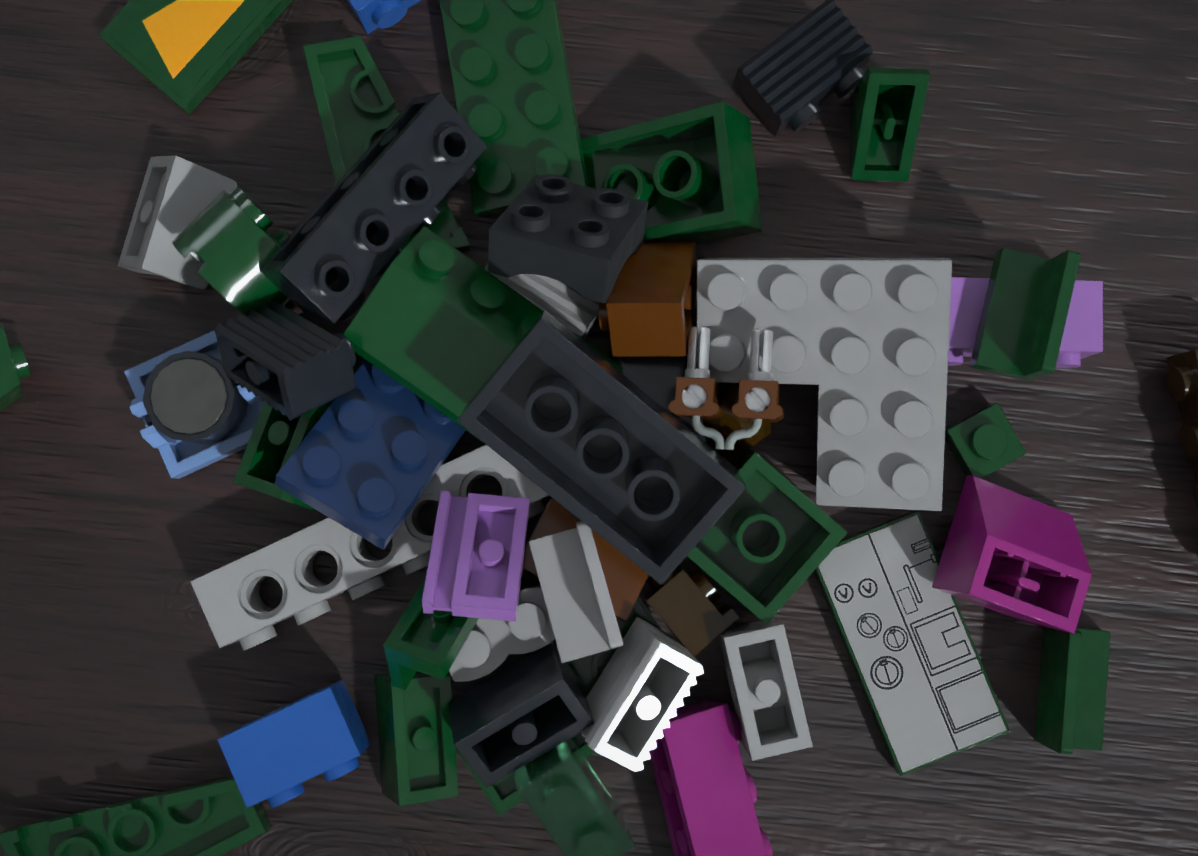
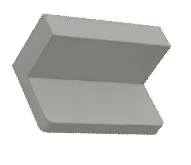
M178 156L151 157L118 266L141 274L158 275L196 289H205L208 286V282L198 273L203 264L191 253L184 258L174 247L172 241L223 190L231 194L237 188L236 181Z
M580 521L576 523V528L529 541L561 662H569L623 646V640L591 528Z

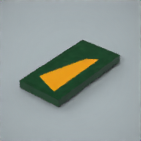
M130 0L98 36L190 115L293 0Z

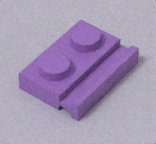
M441 490L422 598L424 613L433 614L434 610L452 612V616L516 622L530 512V498L468 493V497L451 496L450 491Z

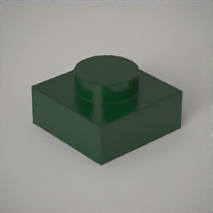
M999 403L991 404L945 429V440L966 477L976 476L982 479L1027 454Z

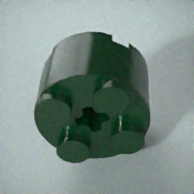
M239 186L231 194L223 190L172 241L174 247L184 258L191 253L203 264L198 273L244 315L247 316L251 309L258 312L262 305L268 307L273 300L283 306L290 300L259 270L281 249L280 246L290 235L283 228H280L273 235L268 230L273 221Z

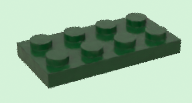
M439 0L457 111L487 146L474 162L477 169L469 179L474 213L480 218L503 213L536 174L542 176L550 174L560 175L568 178L571 183L589 187L557 0Z

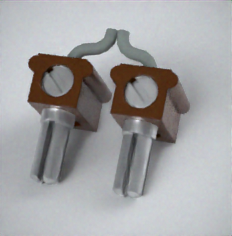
M698 326L691 327L688 337L685 377H676L675 400L669 403V410L680 418H691L694 430L700 435L714 439L716 449L734 450L735 442L739 439L755 435L759 431L762 422H778L784 418L783 409L779 406V382L772 381L773 332L769 329H764L762 372H759L761 330L758 328L751 331L749 372L747 373V380H740L739 402L733 405L732 413L741 421H752V424L747 429L732 432L727 437L726 442H724L720 432L716 429L705 427L700 422V419H717L723 415V409L718 405L719 383L714 378H710V370H708L711 330L704 326L701 327L699 369H697L699 329Z

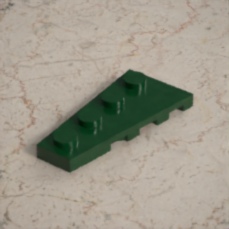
M361 36L303 45L335 185L399 115L395 107V100ZM444 196L437 204L440 208L438 216L427 228L460 252L469 251L471 245L462 227L459 228ZM413 232L400 249L403 250L418 232Z

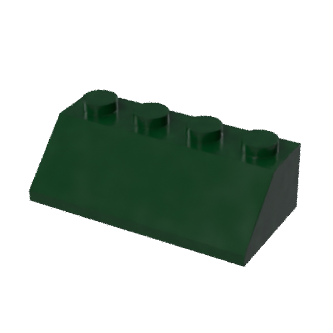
M424 226L390 264L343 335L350 341L354 352L471 433L457 422L463 409L544 311ZM576 335L618 371L621 372L623 370V367Z

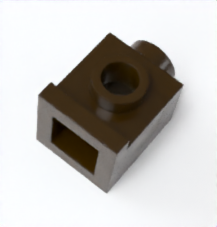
M678 565L662 584H659L652 577L647 580L652 590L644 598L693 656L698 654L740 618L727 604H724L718 610L715 608L713 603L721 596L698 569L688 576Z

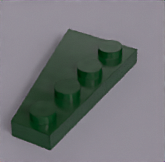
M230 776L7 828L0 832V845L6 856H221L266 833L272 825L261 802L251 807H246L234 777Z

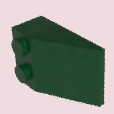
M724 101L581 139L590 188L598 190L617 189L626 193L630 198L648 202L643 243L696 242V244H702L763 231L750 118Z

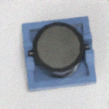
M215 330L124 371L136 397L132 400L129 408L133 415L144 422L146 428L140 430V433L153 448L159 450L171 478L180 479L247 447L264 401L262 402L259 396L255 397L253 392L249 393L246 387L242 388L239 383L235 384L233 379L229 380L224 371Z

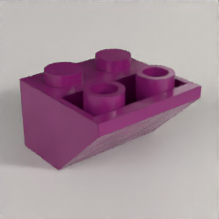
M967 476L932 588L1031 625L1075 634L1092 573L1073 515L976 476Z

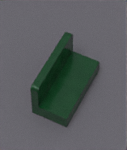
M1004 247L995 253L969 365L970 368L1026 382L1054 373L1081 253L1066 250L1052 259Z
M426 578L383 645L392 686L402 690L407 689L417 671L444 680L479 619L452 616V612L434 610L433 614L424 613L422 598Z
M1043 627L1035 741L1063 754H1073L1074 748L1102 751L1110 631L1076 627L1074 634Z
M447 673L444 680L427 674L414 675L406 690L393 687L389 674L375 675L382 793L398 806L459 796L456 749L453 744L448 704L452 701L450 673Z

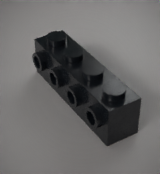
M440 92L413 98L280 246L281 249L259 270L314 321L335 324L337 320L343 321L347 319L363 303L365 295L362 291L375 276L384 275L390 264L402 252L400 247L412 233L419 232L424 226L428 227L436 219L440 212L437 204L450 190H456L464 185L473 176L477 169L474 162L487 146Z

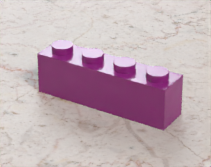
M700 700L676 708L677 716L669 718L670 727L662 729L663 738L655 740L657 748L649 750L650 761L674 855L773 856L770 841L763 829L759 827L754 803L757 801L756 786L752 776L744 768L738 745L742 741L741 728L736 716L729 710L728 703Z

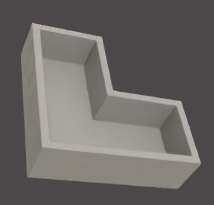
M705 258L697 260V326L699 329L697 369H699L702 326L711 330L708 369L710 370V378H714L717 382L740 383V380H747V373L750 367L751 331L758 328L761 330L759 372H762L764 329H769L773 332L772 381H778L779 384L819 385L816 505L942 511L952 260L950 258Z

